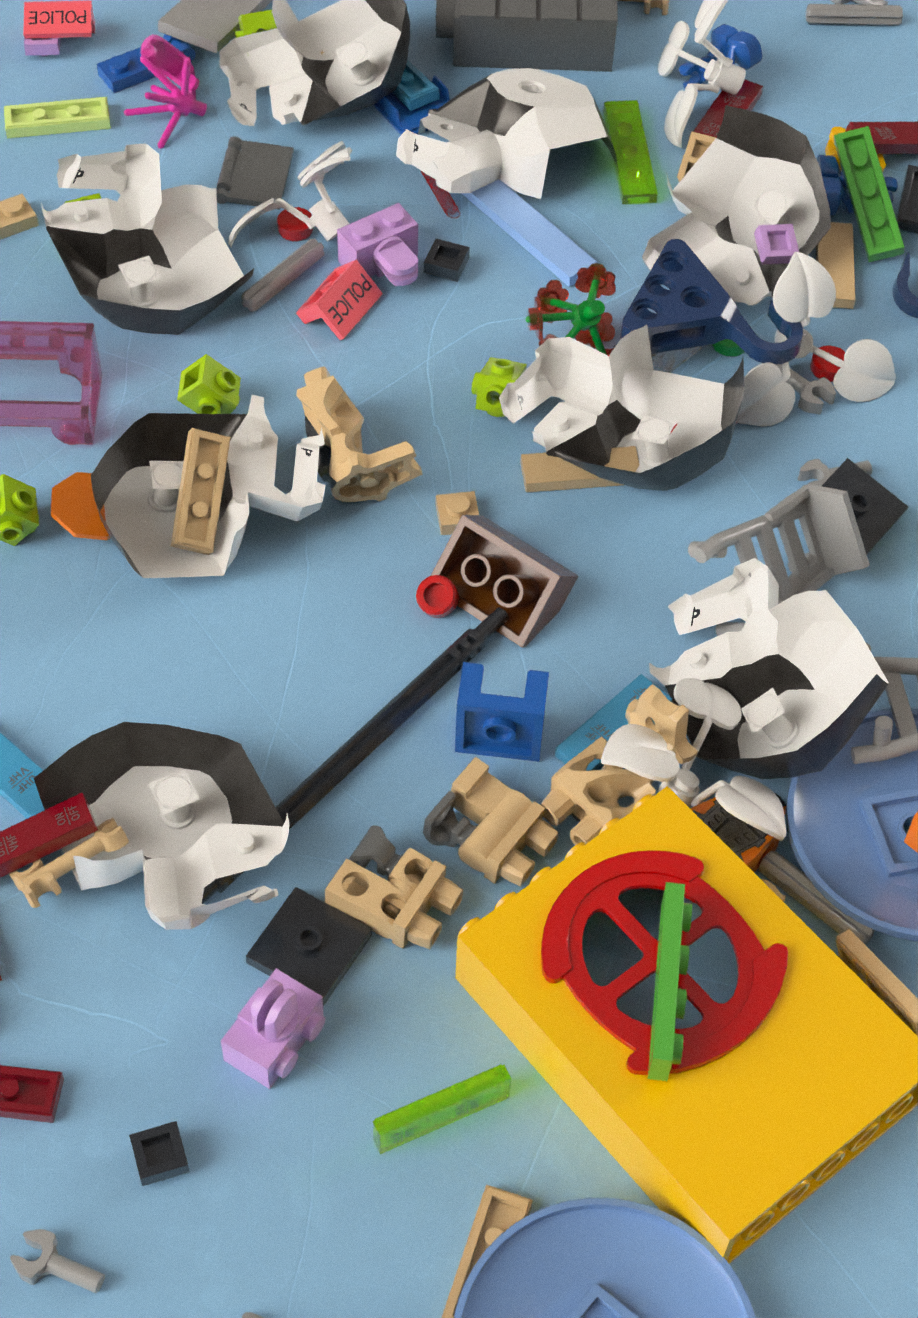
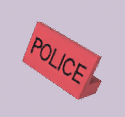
M91 0L24 2V39L92 37V33H95V17Z
M356 259L335 268L297 310L296 314L304 324L322 318L336 337L342 340L383 293Z

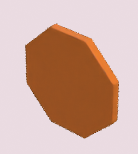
M76 472L52 487L51 517L74 537L97 540L110 539L100 519L93 496L92 473ZM103 505L100 513L106 522L105 505Z

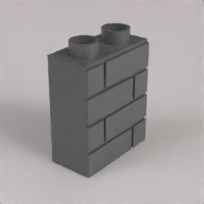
M436 0V38H454V67L612 72L618 21L617 0Z

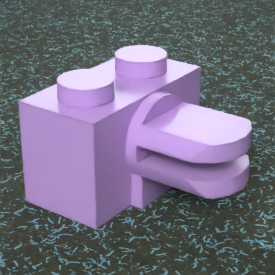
M400 203L337 229L338 262L341 265L357 259L370 277L377 275L380 278L385 275L395 286L409 285L418 277V223Z
M275 969L261 988L259 987L237 1015L238 1019L221 1039L224 1061L270 1089L279 1076L285 1078L292 1071L298 1060L297 1052L305 1041L312 1042L322 1030L325 1023L322 996L280 970Z

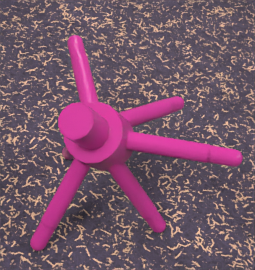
M146 56L140 57V61L171 93L156 85H151L150 89L155 93L146 92L145 98L165 103V105L124 110V115L133 116L173 112L174 114L157 144L160 149L165 146L181 115L186 117L189 113H193L203 117L206 113L207 104L194 100L193 94L188 92L191 62L189 57H185L183 62L181 90Z

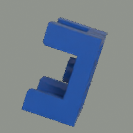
M463 662L456 708L455 752L539 762L549 672L529 670L527 672L524 698L481 693L484 666L477 663Z

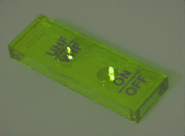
M500 1064L375 1118L373 1121V1141L379 1153H385L510 1098L512 1078L505 1065Z

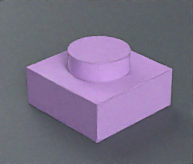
M61 38L24 39L26 56L59 55Z
M793 224L758 225L754 232L761 265L790 263L794 252H799Z

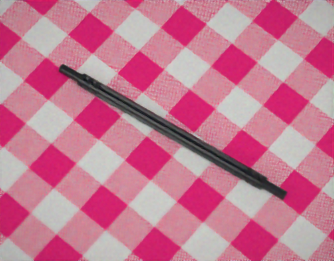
M496 608L474 630L468 629L276 806L284 823L288 814L289 829L462 669L463 662L471 661L485 648V641L509 619L504 609ZM243 872L215 879L204 887L201 904H204L217 891L222 893Z

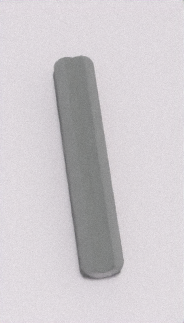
M808 4L806 8V22L809 24L900 25L903 18V10L900 5Z
M316 239L308 240L242 293L241 298L243 301L241 303L251 312L258 310L324 256L323 244L319 243Z
M770 851L762 859L758 869L764 876L836 932L841 934L850 929L865 945L871 940L875 930L855 921L831 904L815 888L804 872L778 852Z

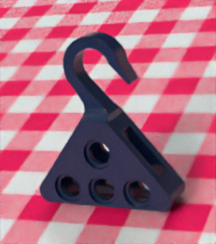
M671 239L665 244L622 320L620 339L631 331L647 325L651 354L711 345L724 339H730L742 348L750 358L760 363L769 362L777 365L789 362L797 356L803 338V327L800 321L792 323L783 319L776 312L773 300H771L767 315L778 331L786 336L787 340L779 343L762 340L744 319L730 295L686 242L680 239ZM661 285L667 286L670 290L663 288ZM647 308L654 310L656 313L650 312Z

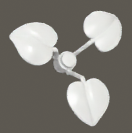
M703 0L695 20V27L697 28L694 35L695 42L698 44L702 43L718 58L717 61L712 59L708 63L682 50L690 33L689 26L684 21H679L675 24L669 36V43L661 54L658 65L659 75L667 77L674 69L680 56L705 68L704 78L709 83H689L685 91L680 90L673 99L665 118L664 130L667 139L677 147L682 148L683 131L696 102L697 90L712 91L717 94L721 89L735 95L744 82L745 69L732 64V59L725 57L706 39L728 0Z
M340 141L324 151L298 175L302 188H305L314 181L322 197V200L309 209L313 215L311 218L283 199L278 198L274 200L271 198L248 211L236 223L228 240L230 247H232L242 228L266 212L277 208H284L306 223L310 230L316 226L327 242L337 236V229L348 225L349 222L334 201H331L324 187L323 179L327 172L339 164H344V161H350L352 149L350 147L346 148L343 141Z
M794 252L789 265L775 286L773 293L774 308L786 321L792 323L800 321L802 327L808 326L810 324V317L822 318L830 313L836 298L835 284L828 271L818 261L801 252ZM803 329L800 351L795 358H803L811 352L841 367L834 377L833 385L844 398L855 402L871 401L887 393L894 385L896 374L893 360L888 349L881 343L872 339L856 341L846 350L843 361L814 346L812 335ZM777 330L775 333V343L786 341V336ZM769 362L755 366L744 377L743 400L736 423L764 427L780 423L790 414L795 402V391L791 385L786 383L791 375L789 362L782 364L783 374H781L780 369L775 364Z
M683 678L676 684L674 698L678 705H684L689 709L690 715L704 719L702 727L692 745L698 752L712 723L723 729L732 730L740 722L742 713L739 703L725 689L711 683H704L697 678ZM627 724L618 728L609 738L602 754L601 764L619 766L645 778L660 781L662 783L658 788V792L668 786L689 808L691 805L694 807L701 804L705 799L715 794L718 803L731 815L780 841H783L785 838L786 824L782 804L776 794L764 784L745 776H734L730 783L719 780L699 793V779L693 772L689 771L696 756L691 761L684 763L680 769L676 754L671 750H667L665 739L656 731L642 725Z

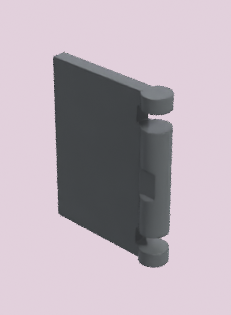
M236 136L230 137L216 186L217 203L224 204L230 202L258 206L271 198L274 200L282 199L294 147L246 141Z

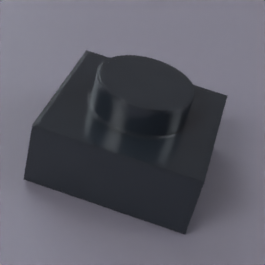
M435 239L424 261L423 273L458 282L469 259L470 247Z
M177 1121L129 1135L142 1186L190 1172Z

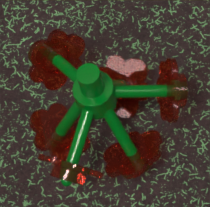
M599 263L591 264L588 269L580 268L577 272L578 278L575 286L579 291L588 292L589 294L587 300L579 305L566 302L569 292L567 289L562 288L559 280L552 279L547 283L546 287H541L538 290L537 296L534 297V308H528V316L525 318V321L528 323L530 331L535 330L536 337L540 340L538 342L539 346L548 338H557L553 334H547L543 338V322L553 323L554 321L571 320L573 328L565 337L575 338L576 341L585 345L590 343V346L597 349V351L608 356L611 354L614 348L605 349L603 341L608 342L615 337V328L611 325L613 317L610 313L604 312L605 306L603 302L595 299L599 298L601 294L611 296L615 293L616 285L614 282L616 276L614 273L607 272L606 268Z

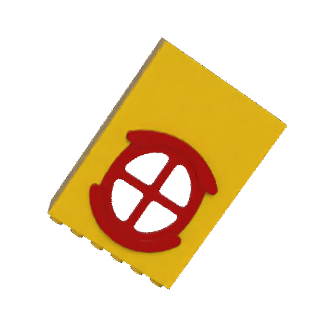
M668 786L655 795L650 793L642 797L636 803L632 812L622 819L616 817L610 820L601 829L599 835L587 844L585 842L576 844L567 853L562 862L553 868L548 866L541 869L535 874L527 887L517 894L515 892L506 894L498 901L493 911L482 919L475 917L468 921L461 928L457 936L455 979L660 1210L678 1218L699 1232L729 1264L918 1106V1036ZM666 882L685 884L684 898L694 902L702 910V914L691 922L690 931H682L681 945L690 946L710 930L721 929L727 935L733 947L737 961L738 977L734 995L725 1003H717L688 973L686 975L679 974L678 989H685L687 991V1000L701 1013L703 1020L693 1027L675 1029L676 1034H683L681 1064H672L668 1081L648 1079L652 1026L629 1017L621 1012L616 1005V1002L650 975L656 973L658 940L620 903L618 897L632 889L650 888L664 890ZM597 912L606 913L644 955L639 962L606 986H599L593 982L588 973L582 950L584 928L589 918Z

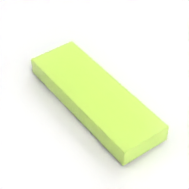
M107 97L4 106L7 138L111 129Z

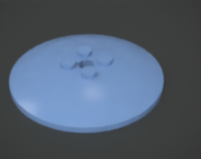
M911 708L918 731V709ZM891 709L875 710L867 714L847 744L822 771L792 777L786 800L787 833L793 852L805 875L831 904L855 921L875 931L897 938L918 941V853L904 843L907 834L903 827L911 825L914 814L918 812V750L884 761L853 764L851 747L873 744L875 720L879 716H888L892 719L891 740L899 738Z
M583 1198L561 1202L536 1211L513 1224L485 1250L474 1265L463 1286L454 1318H756L749 1297L738 1276L727 1260L699 1232L662 1210L642 1203L614 1198Z

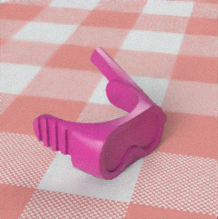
M148 36L142 43L140 49L141 56H146L164 75L181 86L183 62L186 56L161 36ZM190 62L188 92L192 93L193 99L196 100V89L200 81L195 77L194 67Z

